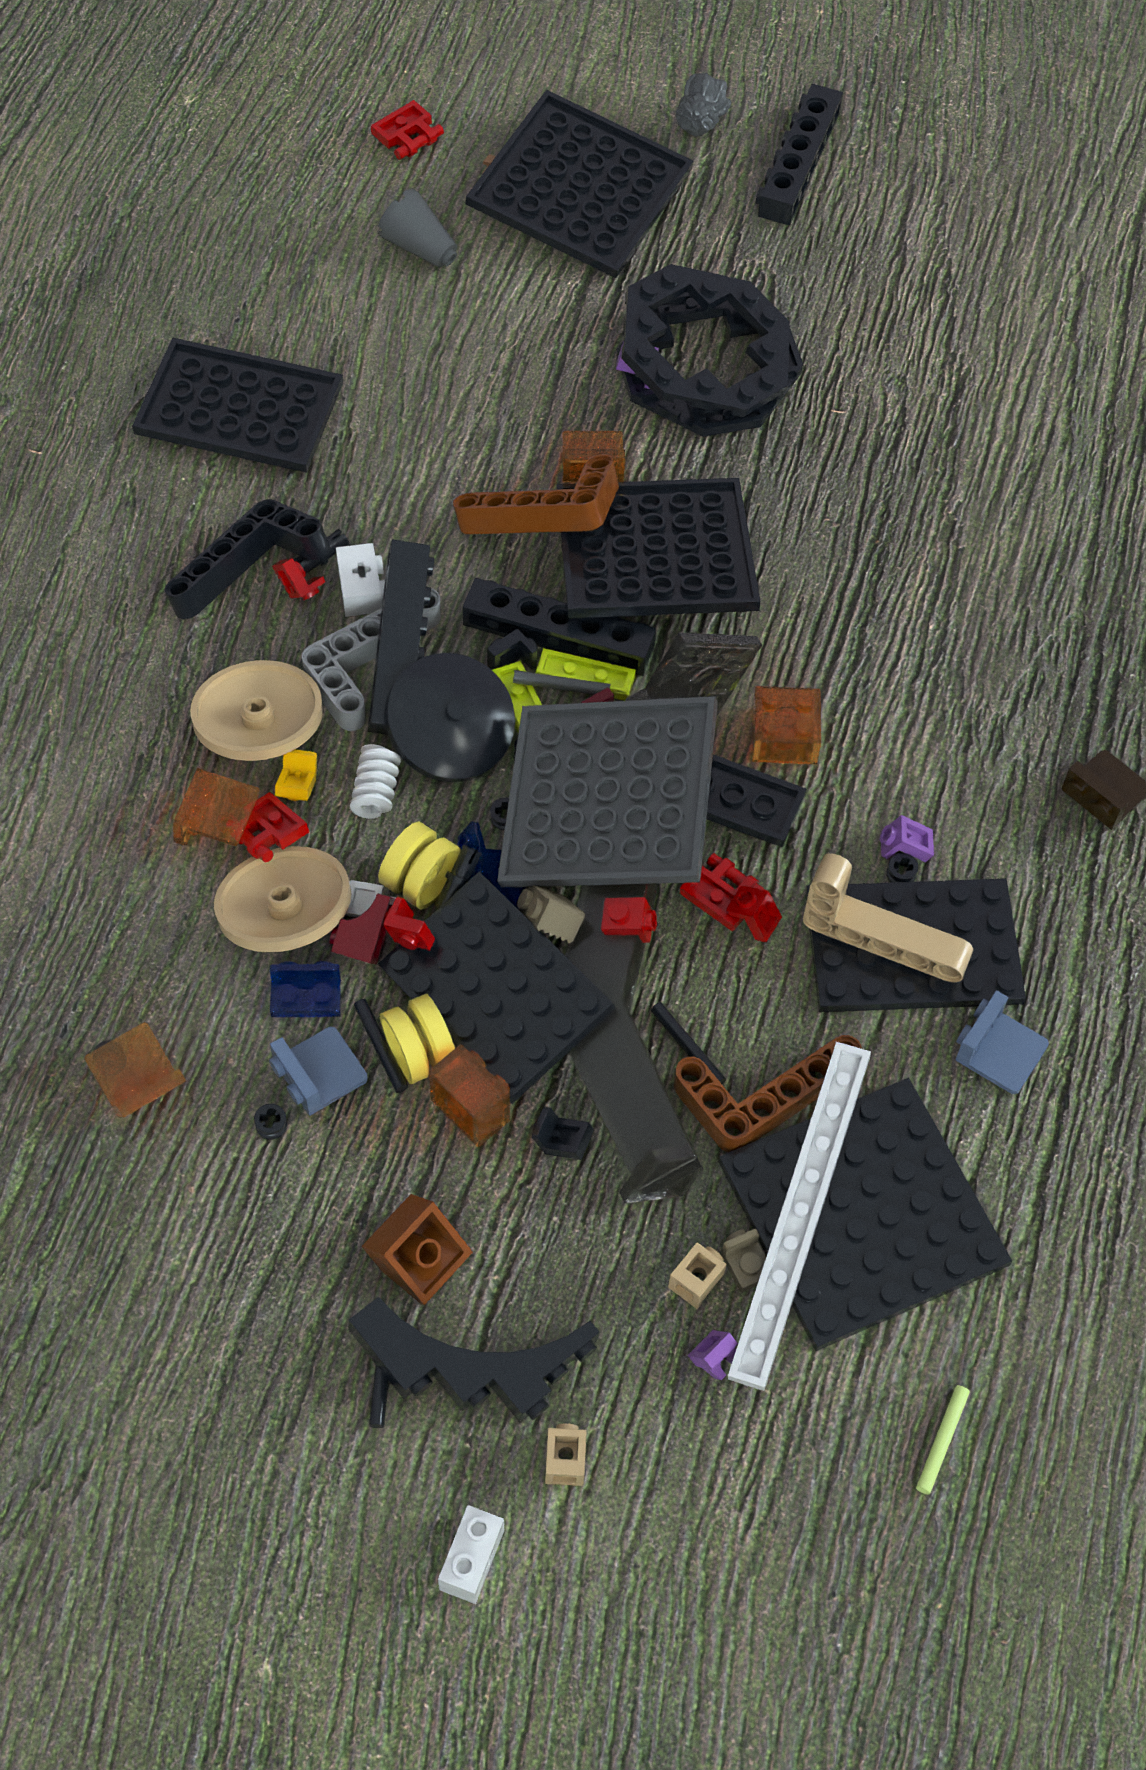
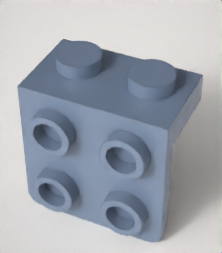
M996 990L990 1001L983 999L974 1013L977 1021L973 1027L967 1024L960 1033L956 1042L961 1046L955 1061L1007 1092L1017 1094L1045 1053L1049 1042L1045 1037L1005 1015L1003 1010L1009 997Z
M328 1027L291 1049L283 1037L270 1043L272 1058L269 1059V1063L273 1071L279 1078L284 1077L289 1085L287 1090L296 1105L302 1104L309 1116L364 1085L368 1080L366 1071L335 1027Z

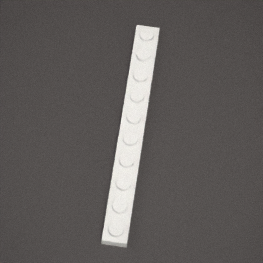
M840 1042L835 1044L730 1367L728 1380L762 1391L765 1390L870 1060L871 1051Z

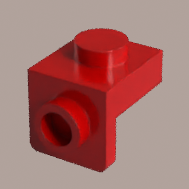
M396 897L392 907L385 914L384 927L394 942L399 943L401 946L411 950L421 948L430 951L435 941V937L424 921L413 919L414 913L404 898Z
M605 898L601 930L604 935H638L643 943H650L651 932L655 931L657 927V914L655 910L651 909L646 898Z

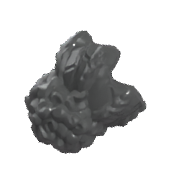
M708 73L691 75L686 81L684 96L680 99L678 109L676 110L675 116L678 126L694 137L703 136L713 129L719 122V118L727 113L731 106V100L726 98L727 82L713 78Z

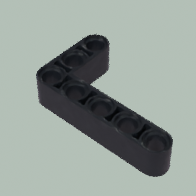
M272 499L258 502L167 583L164 590L176 616L180 619H189L199 614L274 545L308 560L323 558L329 553L331 547L320 520Z

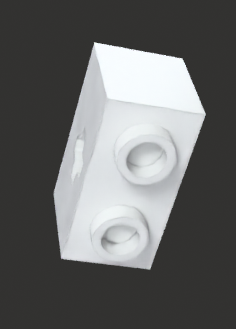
M373 543L336 547L345 617L371 614L382 608L385 580L379 581L378 574H384L381 555H375Z
M467 1505L438 1578L440 1591L476 1604L504 1533L503 1518Z

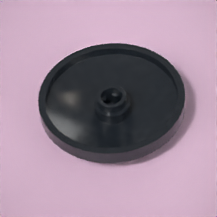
M437 653L413 662L394 682L386 701L385 723L393 747L411 768L426 777L438 781L463 782L485 774L505 755L514 735L515 712L507 688L490 668L476 659L465 655Z

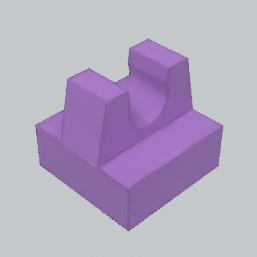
M712 1330L687 1356L696 1367H701L714 1379L722 1380L726 1373L721 1368V1361L726 1358L732 1364L736 1352L735 1347L738 1343L729 1332Z

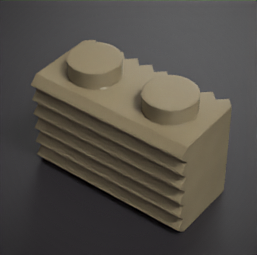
M533 885L528 887V889H524L517 902L518 910L533 924L534 928L538 931L541 930L544 934L553 935L556 939L565 940L568 944L573 942L585 917V913L567 897L542 886Z

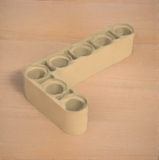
M826 854L822 857L810 885L803 916V922L808 928L948 982H960L963 979L973 953V947L969 942L845 895L852 871L851 863L844 857L836 854Z

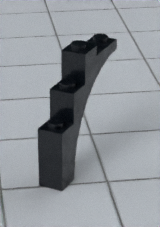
M377 1297L351 1317L348 1323V1330L403 1399L412 1393L415 1397L423 1393L432 1385L433 1381L431 1378L434 1376L461 1411L469 1405L473 1408L481 1405L491 1395L489 1389L492 1388L519 1423L528 1416L531 1420H534L549 1407L546 1401L549 1400L552 1390L546 1382L548 1381L551 1385L555 1384L569 1371L566 1367L576 1358L581 1362L597 1349L594 1343L597 1341L600 1333L595 1325L589 1321L569 1335L540 1347L514 1352H479L451 1346L421 1333L399 1318L380 1297Z

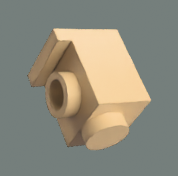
M697 1242L671 1273L668 1288L698 1309L702 1301L725 1274L727 1264L723 1262V1257L715 1249L709 1246L704 1248ZM697 1272L702 1273L705 1279L701 1281L693 1274Z
M558 1424L556 1428H548L545 1484L584 1485L586 1430H579V1427L574 1424ZM563 1451H568L573 1455L572 1460L560 1459L559 1454Z

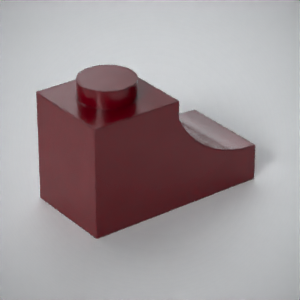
M377 893L372 905L362 915L351 920L341 919L339 925L332 930L329 943L333 945L331 952L377 965L387 933L383 925L385 914L392 907L395 899Z

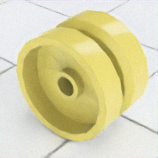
M420 821L412 823L403 830L387 851L378 874L379 883L396 894L403 892V898L420 910L425 909L438 899L447 881L445 875L447 871L452 870L461 852V848L444 837L437 839V833Z
M423 994L408 1001V1015L400 1007H394L380 1013V1022L386 1041L403 1076L409 1084H414L429 1076V1063L438 1071H443L457 1064V1054L451 1035L440 1011L428 994Z

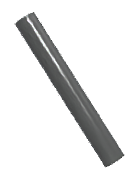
M518 670L514 671L513 683L593 695L607 687L610 689L611 685Z

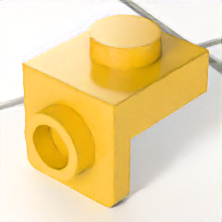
M295 749L283 755V769L275 784V796L287 798L291 801H308L316 782L317 754L315 752Z

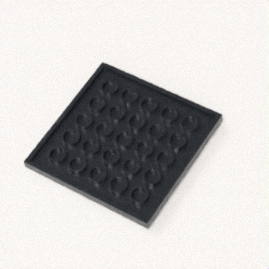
M546 90L467 194L465 204L617 278L692 170L694 160Z
M739 478L618 482L619 488L605 521L599 528L590 531L560 532L568 618L760 611L761 601ZM556 484V490L574 489L576 484Z
M909 1077L860 1097L856 1101L792 1302V1306L815 1351L1009 1267L1012 1263L1010 1255ZM811 1118L719 1156L718 1162L752 1229L758 1231V1240L766 1256Z

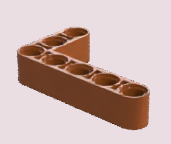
M600 454L588 459L574 489L465 493L453 500V507L459 529L464 534L590 531L599 528L604 523L619 488V483L612 456Z
M841 1035L836 1037L740 1103L733 1099L702 1060L696 1057H686L681 1059L676 1066L674 1090L716 1144L723 1151L729 1153L757 1141L818 1099L836 1042L862 1049V1046L853 1036ZM810 1072H819L824 1075V1078H814L810 1075ZM685 1075H693L696 1078H698V1080L695 1082H688L684 1080L682 1077ZM791 1090L797 1096L789 1098L782 1094V1091ZM714 1101L720 1107L711 1109L706 1107L704 1103ZM764 1109L770 1115L761 1117L754 1113V1110ZM736 1128L742 1134L733 1136L728 1134L726 1129Z

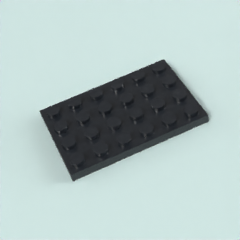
M172 338L132 425L133 433L307 473L343 385V374Z
M480 872L473 876L424 921L435 937L430 951L421 948L411 950L399 944L378 963L381 969L411 1000L423 994H428L445 1021L453 1044L511 1104L519 1099L616 1008L613 1002L548 938L534 928L533 924Z
M1007 878L848 884L845 894L847 896L969 942L973 947V953L963 979L960 982H948L820 934L809 928L819 1012L979 1006L983 999L990 1001L996 990L1009 997L1006 1005H1024L1026 1000ZM807 885L805 890L806 903L810 885Z

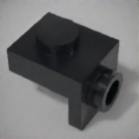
M516 629L503 638H497L487 648V666L493 670L521 659L532 670L537 667L538 647L533 639L525 637Z
M543 1107L539 1118L534 1123L532 1139L546 1155L582 1160L594 1128L589 1122L559 1118L552 1108Z

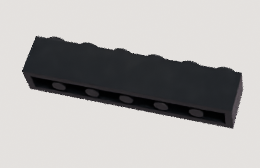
M395 539L391 541L387 557L367 732L388 735L385 723V706L390 689L409 665L424 657V647H419L420 636L426 635L428 617H423V607L429 606L431 587H426L427 576L432 577L434 568V557H429L430 545Z

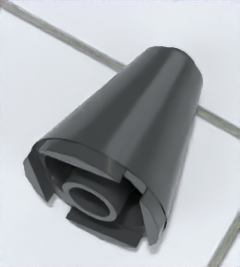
M413 188L405 190L402 193L405 198L400 202L395 199L382 215L378 224L382 231H377L383 239L439 268L444 265L446 267L451 265L458 254L456 252L457 244L421 194Z

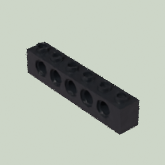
M811 84L808 93L802 94L798 107L799 113L794 112L790 123L791 130H786L781 145L783 148L782 150L777 149L773 160L774 167L768 168L765 176V187H760L755 202L759 204L758 217L791 225L840 115L843 92Z
M475 578L462 606L463 626L502 637L518 629L525 637L533 639L538 647L636 669V675L644 676L655 647L656 628L650 627L645 623H636L618 617L568 618L567 603L552 597L532 594L524 589H514L500 585L492 580Z

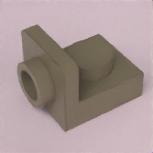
M756 1229L748 1232L739 1230L732 1233L726 1238L722 1248L721 1256L741 1293L757 1286L766 1260V1256L758 1243L759 1233Z

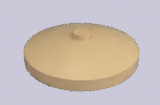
M256 660L232 665L208 678L195 693L190 712L194 732L200 742L209 750L230 759L257 761L289 753L310 739L320 725L323 705L317 683L306 672L283 662Z
M291 846L283 850L281 848L272 849L271 851L274 853V856L269 862H263L261 859L250 857L240 863L223 879L214 899L215 915L223 934L234 944L257 952H283L311 944L328 934L345 916L352 895L347 872L335 857L315 848Z

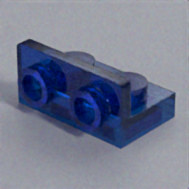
M286 961L270 965L271 1017H341L342 979L339 964H332L327 961H318L314 964H297Z

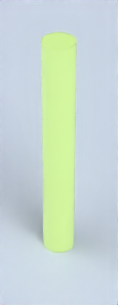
M957 1385L954 1389L916 1486V1489L921 1493L929 1495L932 1491L970 1393L963 1386Z

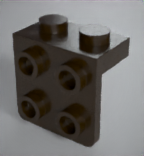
M1107 750L1100 751L1085 766L1079 761L1074 763L1069 768L1061 790L1111 830L1146 799V781Z

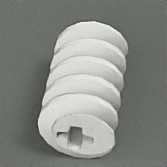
M368 744L361 748L362 754H360L358 761L359 766L356 771L357 777L354 782L355 788L352 792L350 809L357 816L373 819L381 816V813L389 812L392 809L393 804L390 800L395 795L393 788L397 785L395 777L399 774L397 766L401 763V757L380 745Z

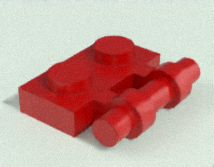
M415 100L371 125V134L388 149L397 144L400 146L394 150L398 160L406 156L412 157L424 145H432L439 136L444 134V130L440 124L432 128L429 126L432 124L431 114ZM415 133L419 134L417 137L413 139L410 138V136H412Z
M271 792L243 808L245 819L240 822L236 819H231L226 824V829L230 832L231 838L240 845L244 844L247 847V852L252 857L261 859L263 862L272 860L274 853L269 849L272 845L276 844L283 850L309 833L307 823ZM259 829L261 833L254 836L253 833Z
M713 853L708 858L706 864L714 870L711 872L702 866L700 882L683 883L679 894L733 932L744 919L730 916L726 908L741 886L766 889L759 885L758 879L752 875L746 876L736 869L734 862L728 858L722 859ZM727 878L738 887L734 889L723 880Z

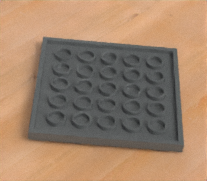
M715 696L522 706L497 880L501 888L532 887L533 885L540 887L700 882L718 707Z

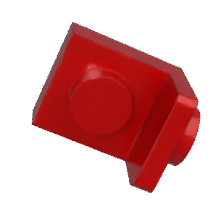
M293 558L282 559L272 565L291 599L302 597L303 600H307L319 593L318 587L326 582L323 576L312 577L306 581V573L300 563L294 561Z
M741 886L726 908L730 916L743 918L754 939L761 942L768 941L782 918L769 891L748 886Z

